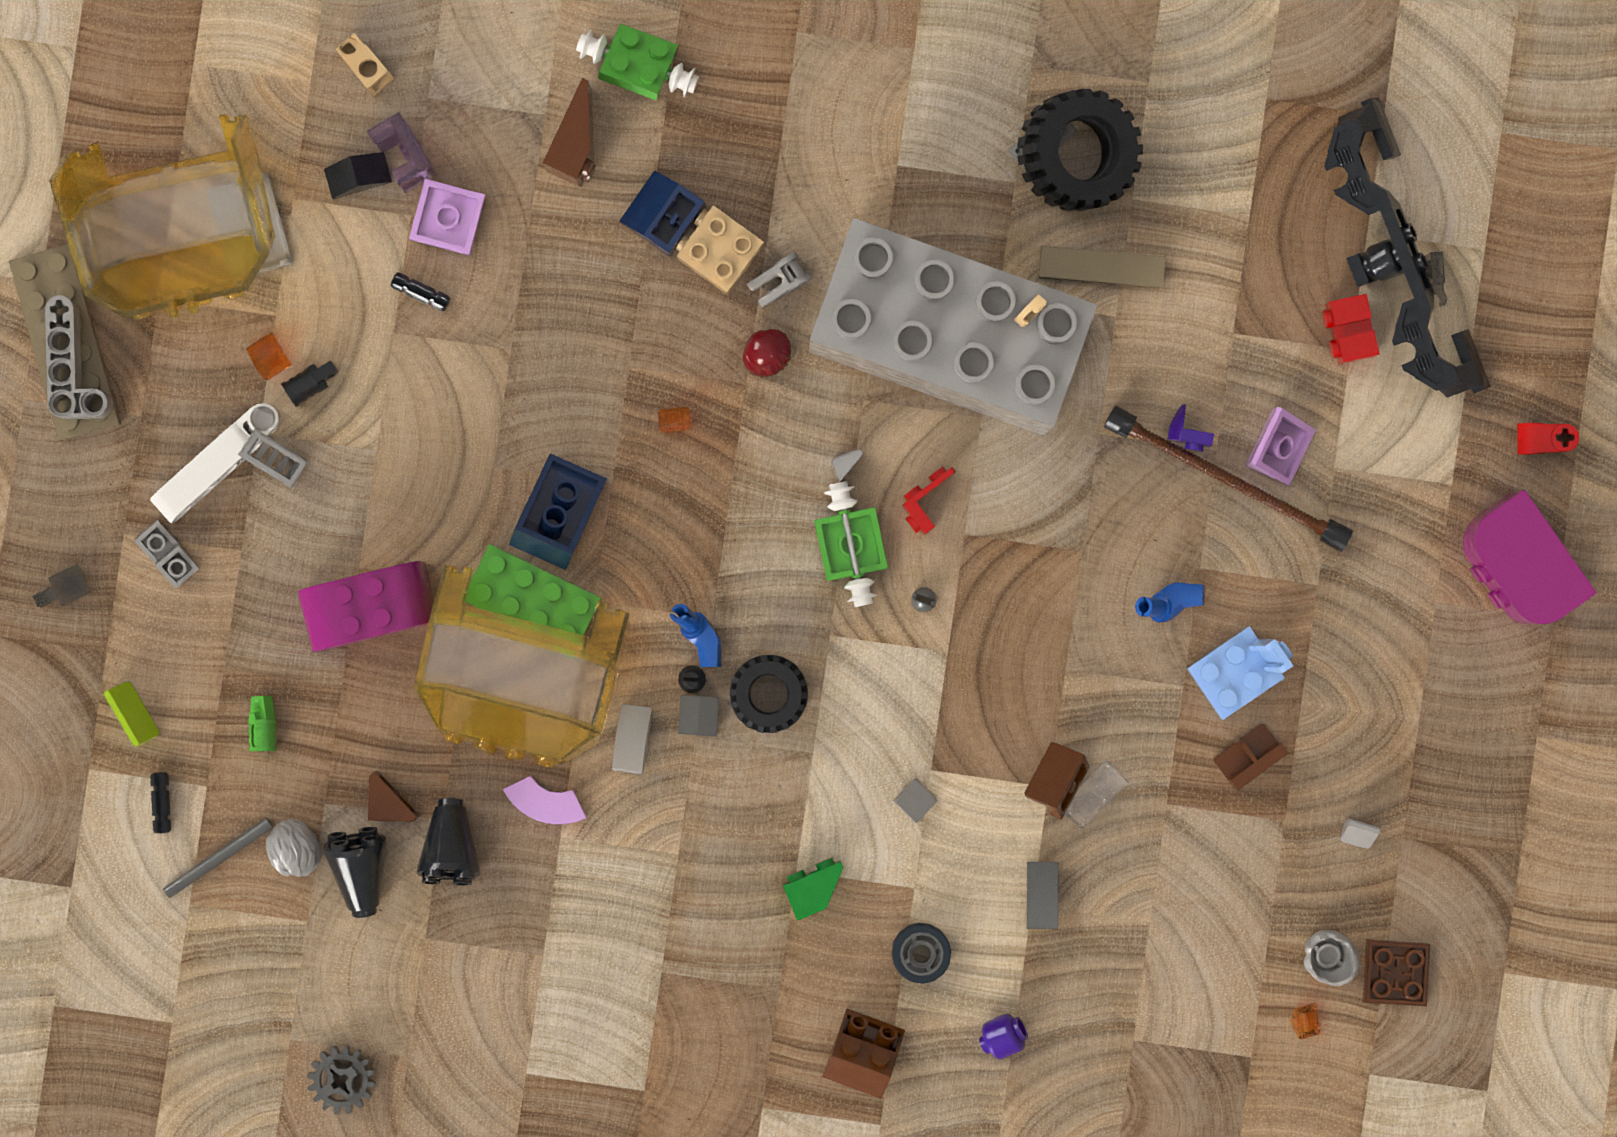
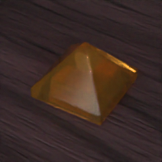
M1316 1003L1297 1007L1292 1014L1289 1022L1299 1039H1305L1320 1033Z

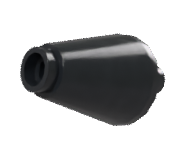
M438 799V806L434 808L417 866V874L422 877L423 884L435 885L440 884L441 880H453L454 885L467 886L472 884V880L480 876V867L467 811L463 807L462 799Z
M364 827L359 829V833L346 835V832L330 833L327 836L328 842L323 847L324 854L347 908L355 918L375 915L377 913L376 907L379 905L387 844L386 837L378 833L377 827Z

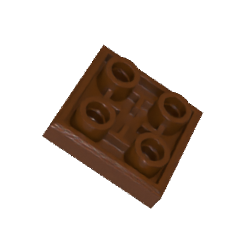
M1366 939L1363 1002L1427 1007L1430 943Z

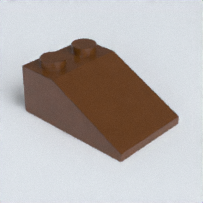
M584 78L579 83L542 163L548 173L579 187L582 186L584 181H590L596 168L593 161L592 89L588 80Z

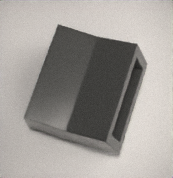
M681 695L678 734L717 736L719 697Z

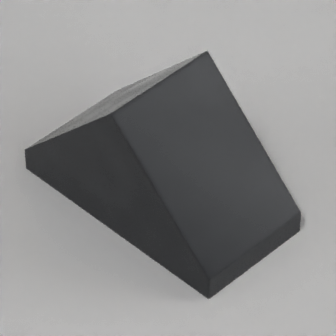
M384 152L349 156L324 169L332 199L393 183Z

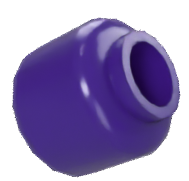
M1007 1013L983 1024L982 1036L979 1037V1042L986 1054L991 1053L996 1059L1001 1060L1022 1051L1025 1047V1040L1028 1039V1033L1019 1017L1014 1018L1011 1014Z

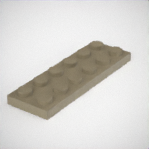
M67 244L10 260L11 272L46 397L45 307L50 298L62 295L75 301L80 310L82 389H99L108 393L113 399L112 412L107 417L101 419L67 420L56 417L51 413L58 440L64 441L121 425L71 245ZM63 305L62 309H57V314L63 317V313L68 312L69 308ZM63 323V326L57 324L56 327H65L69 329L70 325ZM62 334L57 339L59 350H65L70 344L68 334ZM64 365L58 370L57 375L61 382L69 379L71 375L68 365ZM97 395L91 399L90 409L93 412L99 411L103 406V399L100 395ZM66 396L59 401L58 407L61 413H66L70 410L72 405L71 399Z

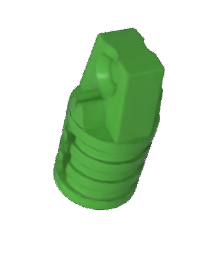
M272 696L251 697L248 720L249 752L277 751V720L275 718Z

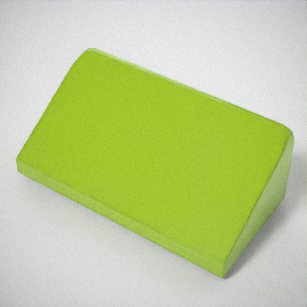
M130 681L104 692L105 698L133 746H141L160 734Z

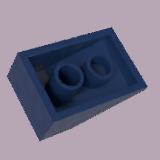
M550 453L518 520L509 545L566 570L607 478Z

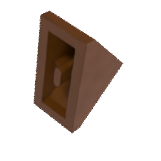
M378 771L373 772L369 776L368 821L413 822L420 817L412 806Z

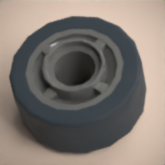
M919 922L908 925L898 933L893 941L891 954L894 966L902 977L911 982L925 984L935 981L945 973L950 964L951 949L949 941L940 929L931 924ZM918 945H925L930 949V955L924 961H917L912 955L914 948Z

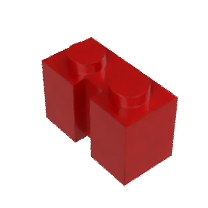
M1367 293L1330 301L1325 304L1326 310L1322 311L1323 321L1326 329H1331L1333 340L1329 341V348L1332 358H1337L1338 365L1380 355L1375 330H1373L1371 323L1372 316Z

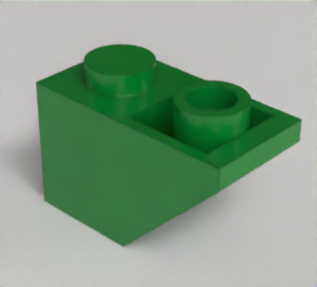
M832 857L815 864L817 870L805 874L803 869L787 876L788 882L783 884V888L797 921L827 908L843 869L841 860L834 862Z

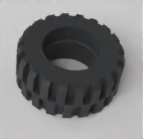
M1079 89L1052 96L1044 100L1043 105L1036 106L1030 112L1032 118L1025 120L1021 128L1022 131L1026 132L1025 136L1018 137L1017 147L1023 148V155L1017 156L1018 164H1024L1026 172L1022 174L1025 182L1032 181L1034 187H1032L1031 191L1037 197L1044 196V203L1052 207L1060 206V209L1065 211H1083L1109 205L1110 201L1118 200L1124 195L1123 189L1131 188L1135 182L1132 174L1140 172L1142 165L1141 162L1137 161V157L1143 154V144L1138 145L1137 136H1141L1139 126L1133 127L1131 123L1135 117L1130 110L1124 112L1121 110L1123 103L1117 98L1108 99L1109 94L1100 90L1093 92L1091 89ZM1073 121H1081L1091 127L1101 143L1102 158L1099 168L1091 178L1086 180H1079L1069 174L1059 158V137L1064 127Z

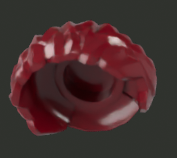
M777 329L760 330L753 333L747 340L742 355L745 367L761 377L777 375L779 371L784 370V367L788 366L787 362L791 359L790 341L785 333Z

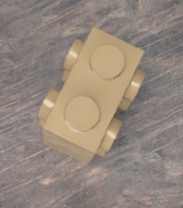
M713 205L709 211L703 209L694 222L698 227L691 236L685 234L676 247V250L679 251L677 259L723 293L729 295L764 247V241Z

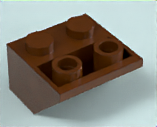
M846 1009L822 1077L881 1099L891 1078L905 1030Z

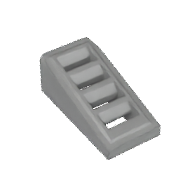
M255 428L238 453L240 457L290 488L294 486L308 464L305 458ZM258 439L264 441L255 457L249 454ZM270 445L274 450L267 461L263 463L260 459ZM279 452L285 454L276 469L270 467ZM291 458L295 462L285 476L281 472Z

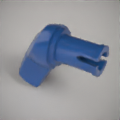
M1174 582L1160 590L1152 598H1139L1136 601L1135 610L1139 616H1149L1155 622H1168L1185 608L1204 606L1205 585Z
M685 604L675 605L671 611L676 615L670 613V617L681 626L682 635L697 647L700 667H722L721 639L707 618L700 612H692Z

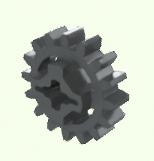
M336 1045L331 1047L330 1056L325 1051L321 1052L319 1055L322 1062L314 1060L311 1063L316 1072H309L307 1074L309 1079L314 1080V1083L308 1087V1090H316L317 1092L313 1101L317 1102L322 1099L324 1101L323 1110H326L330 1105L334 1106V1114H338L342 1107L345 1108L347 1114L353 1111V1104L358 1108L363 1107L362 1097L370 1099L373 1095L367 1088L376 1086V1081L369 1079V1076L373 1075L376 1070L373 1068L367 1069L366 1066L371 1059L367 1057L361 1060L359 1058L361 1050L358 1049L352 1054L350 1053L349 1045H345L342 1052H339ZM337 1059L349 1060L354 1064L351 1066L341 1065ZM325 1068L328 1078L327 1084L323 1086L322 1072ZM359 1073L362 1075L360 1091L356 1085V1078ZM346 1074L348 1076L345 1082L346 1085L344 1083L338 1085L335 1081L338 1075ZM333 1093L341 1094L347 1100H338L331 1097L330 1095H332Z

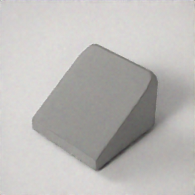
M858 449L832 459V465L838 482L845 478L862 457L863 453L861 450Z
M917 779L911 782L893 800L915 823L937 802Z
M1347 818L1343 825L1340 841L1369 849L1379 835L1380 829L1377 826Z

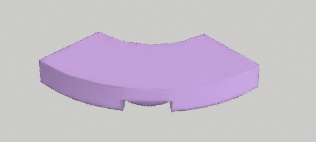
M532 775L503 789L508 799L518 810L537 821L549 824H569L587 818L574 790L562 793L549 791L540 786Z

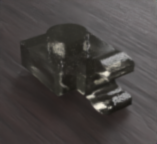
M1443 251L1430 252L1425 255L1429 267L1426 272L1434 290V295L1439 298V306L1443 307L1447 303V295L1444 291Z
M76 564L49 577L48 579L52 587L32 597L37 607L40 608L51 604L59 599L62 606H66L92 593L79 565Z

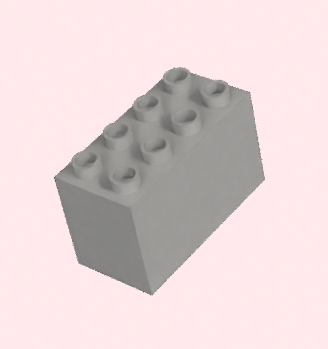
M853 218L810 337L809 353L1044 436L1055 426L1097 304ZM1039 294L1047 301V305L1025 328H1021L1014 319Z

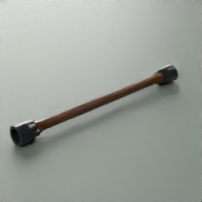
M1116 405L1112 409L1104 428L1124 438H1127L1129 435L1133 438L1143 439L1144 442L1147 441L1150 445H1154L1158 449L1161 448V451L1164 450L1165 453L1168 452L1171 456L1175 455V458L1182 459V462L1189 463L1190 466L1193 465L1197 470L1200 469L1203 473L1207 472V475L1210 474L1211 477L1214 476L1218 481L1221 480L1222 483L1224 482V484H1228L1232 488L1235 487V490L1242 491L1243 494L1246 493L1247 496L1253 497L1256 501L1260 500V503L1267 504L1268 507L1274 508L1277 512L1281 511V514L1288 515L1289 518L1295 519L1296 522L1299 521L1302 525L1306 524V527L1310 529L1313 528L1314 533L1321 536L1320 541L1340 552L1344 550L1353 533L1352 529L1332 519L1326 522L1323 519L1317 520L1316 517L1313 518L1310 514L1306 515V512L1299 511L1298 508L1292 507L1291 504L1289 505L1281 499L1278 500V497L1274 498V495L1271 496L1270 493L1267 494L1266 491L1264 492V490H1260L1256 486L1253 487V484L1246 483L1245 480L1239 479V477L1232 475V473L1228 474V471L1221 470L1217 465L1214 466L1213 463H1207V460L1203 458L1200 459V456L1197 457L1196 454L1193 455L1192 452L1190 453L1186 449H1182V447L1179 448V445L1175 446V443L1168 442L1167 439L1161 438L1158 434L1154 435V432L1147 431L1142 424L1136 422L1137 417Z

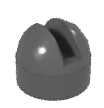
M926 587L917 589L911 598L913 607L919 612L931 611L935 607L937 600L935 593ZM917 595L932 599L931 605L916 600Z

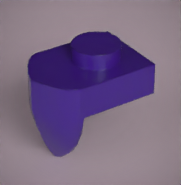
M1182 404L1171 421L1167 440L1184 443L1187 450L1203 452L1204 447L1209 448L1212 446L1214 433L1183 428L1186 404Z

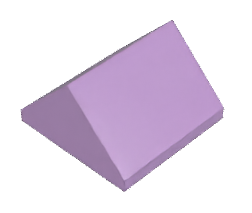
M1276 407L1272 409L1245 466L1290 486L1316 430L1283 408Z

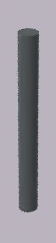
M266 817L163 888L168 898L173 897L273 828L272 823Z

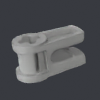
M796 252L784 257L774 264L772 268L747 283L749 290L755 292L760 288L763 289L766 284L774 279L782 278V283L773 290H768L767 294L758 299L761 309H764L787 293L797 290L812 279L809 273L806 274L797 261L799 256ZM788 267H791L792 271L796 275L795 279L789 271Z

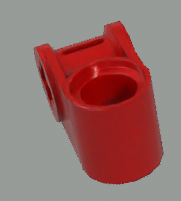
M1517 423V455L1571 451L1579 443V432L1570 424ZM1562 430L1564 435H1569V441L1564 442L1563 447L1561 441H1556V435L1561 434Z

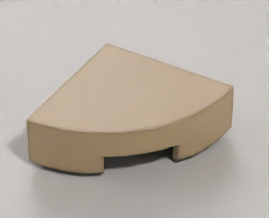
M1038 294L1014 321L1021 328H1025L1047 305V301Z

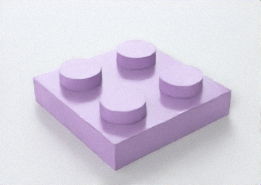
M425 179L409 239L471 256L486 195Z

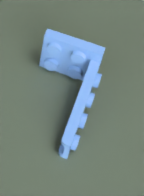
M1248 626L1186 669L1221 720H1224L1283 680L1285 677L1282 673L1293 667L1289 660L1293 655L1283 641L1258 639L1250 626Z

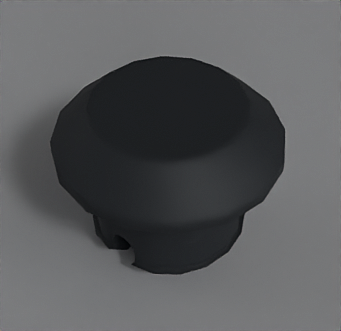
M694 665L687 666L679 673L678 682L681 689L685 692L697 693L705 686L706 676L701 668Z

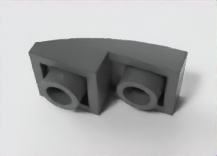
M1027 862V929L1058 930L1059 862Z

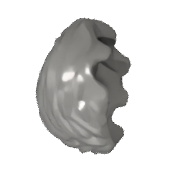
M295 819L283 820L272 828L271 833L266 839L269 861L283 876L295 875L296 877H305L315 870L320 863L321 848L318 838L304 822Z
M1320 930L1305 943L1306 956L1304 958V967L1317 981L1332 986H1342L1343 984L1350 983L1358 975V971L1361 968L1360 955L1356 946L1345 935L1333 930Z

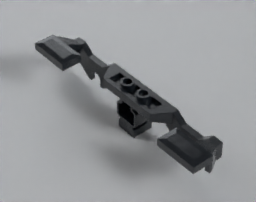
M1379 97L1362 101L1361 108L1338 118V125L1334 127L1324 165L1326 171L1336 167H1342L1346 170L1348 180L1345 185L1334 190L1335 195L1368 215L1380 211L1391 238L1369 246L1366 252L1346 258L1356 285L1361 287L1377 280L1385 281L1403 273L1405 274L1414 299L1402 303L1392 343L1394 346L1404 342L1411 343L1415 347L1416 355L1412 361L1401 365L1403 371L1414 376L1432 389L1439 390L1447 398L1472 389L1474 394L1490 388L1491 385L1469 329L1451 335L1462 365L1456 367L1438 355L1428 329L1434 308V290L1426 272L1429 269L1428 262L1424 254L1418 252L1415 241H1417L1416 231L1411 223H1407L1400 203L1388 190L1371 181L1360 149L1365 133L1372 131L1383 160L1394 159L1401 156Z

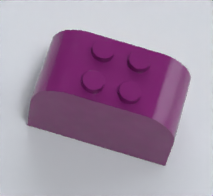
M1525 489L1511 492L1468 524L1463 536V549L1467 559L1473 566L1470 568V571L1480 584L1484 582L1490 590L1488 597L1497 609L1502 607L1504 612L1516 622L1522 624L1553 623L1597 594Z
M423 561L399 564L297 591L313 653L440 622L426 565Z

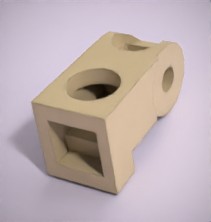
M355 33L335 48L373 97L394 80V77Z

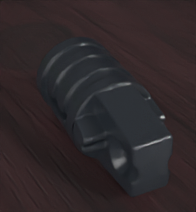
M332 361L319 368L313 363L305 368L303 372L296 374L295 377L290 378L287 382L284 381L281 385L292 403L297 407L301 402L306 401L309 397H313L317 392L320 393L329 386L326 381L338 374L339 371Z

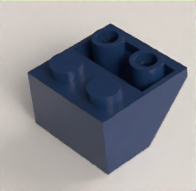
M654 170L619 222L671 257L678 243L691 229L699 214L706 207L705 201L679 183Z

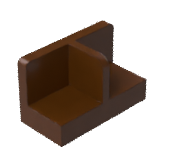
M1261 723L1214 757V762L1235 790H1240L1289 753L1282 743L1276 741L1265 724Z
M1051 742L1024 792L1026 798L1047 806L1051 816L1062 820L1090 767L1085 755Z

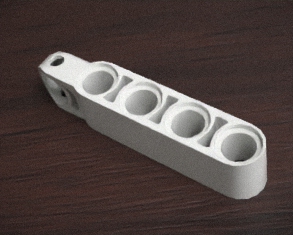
M265 403L256 404L160 488L151 497L150 501L171 524L179 520L245 460L238 453L254 428L267 436L276 431L280 423V415L277 409ZM258 439L249 454L251 455L264 441Z

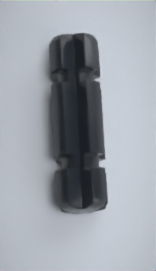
M397 272L391 281L390 286L400 292L405 291L406 295L427 305L431 303L432 307L440 311H445L450 303L451 298L440 291L436 293L435 289L414 279L409 280L408 276Z
M156 772L150 775V784L153 786V791H151L152 816H155V820L152 822L153 832L161 834L171 831V819H168V815H170L169 790H166V785H169V778L166 772Z

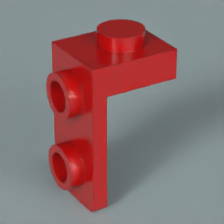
M942 466L928 477L931 480L929 485L923 489L917 485L904 495L907 501L902 504V507L909 515L905 520L915 533L921 530L925 535L935 527L917 501L956 472L953 467L946 471Z

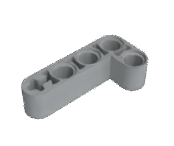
M62 295L53 296L48 300L45 307L48 409L54 416L67 420L105 418L113 410L114 404L111 396L99 389H82L79 306L68 297ZM64 305L68 307L69 310L68 312L63 313L62 317L61 315L57 314V309H62ZM63 323H65L67 325H70V328L68 329L65 327H56V325L59 324L63 326ZM62 334H68L70 338V344L65 350H59L57 347V339ZM68 365L71 375L69 379L61 382L57 375L58 370L62 366ZM100 395L103 399V406L99 411L93 412L90 409V401L94 396ZM68 396L72 402L71 408L66 413H61L58 407L59 401L63 397Z

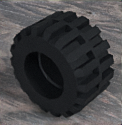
M777 655L757 656L744 663L734 675L729 693L730 703L737 718L748 728L761 733H777L792 726L803 714L808 700L807 683L799 668L788 659ZM765 675H773L780 678L787 687V700L784 706L775 712H763L757 709L751 701L750 690L753 683Z

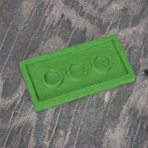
M489 544L462 600L575 654L602 598Z

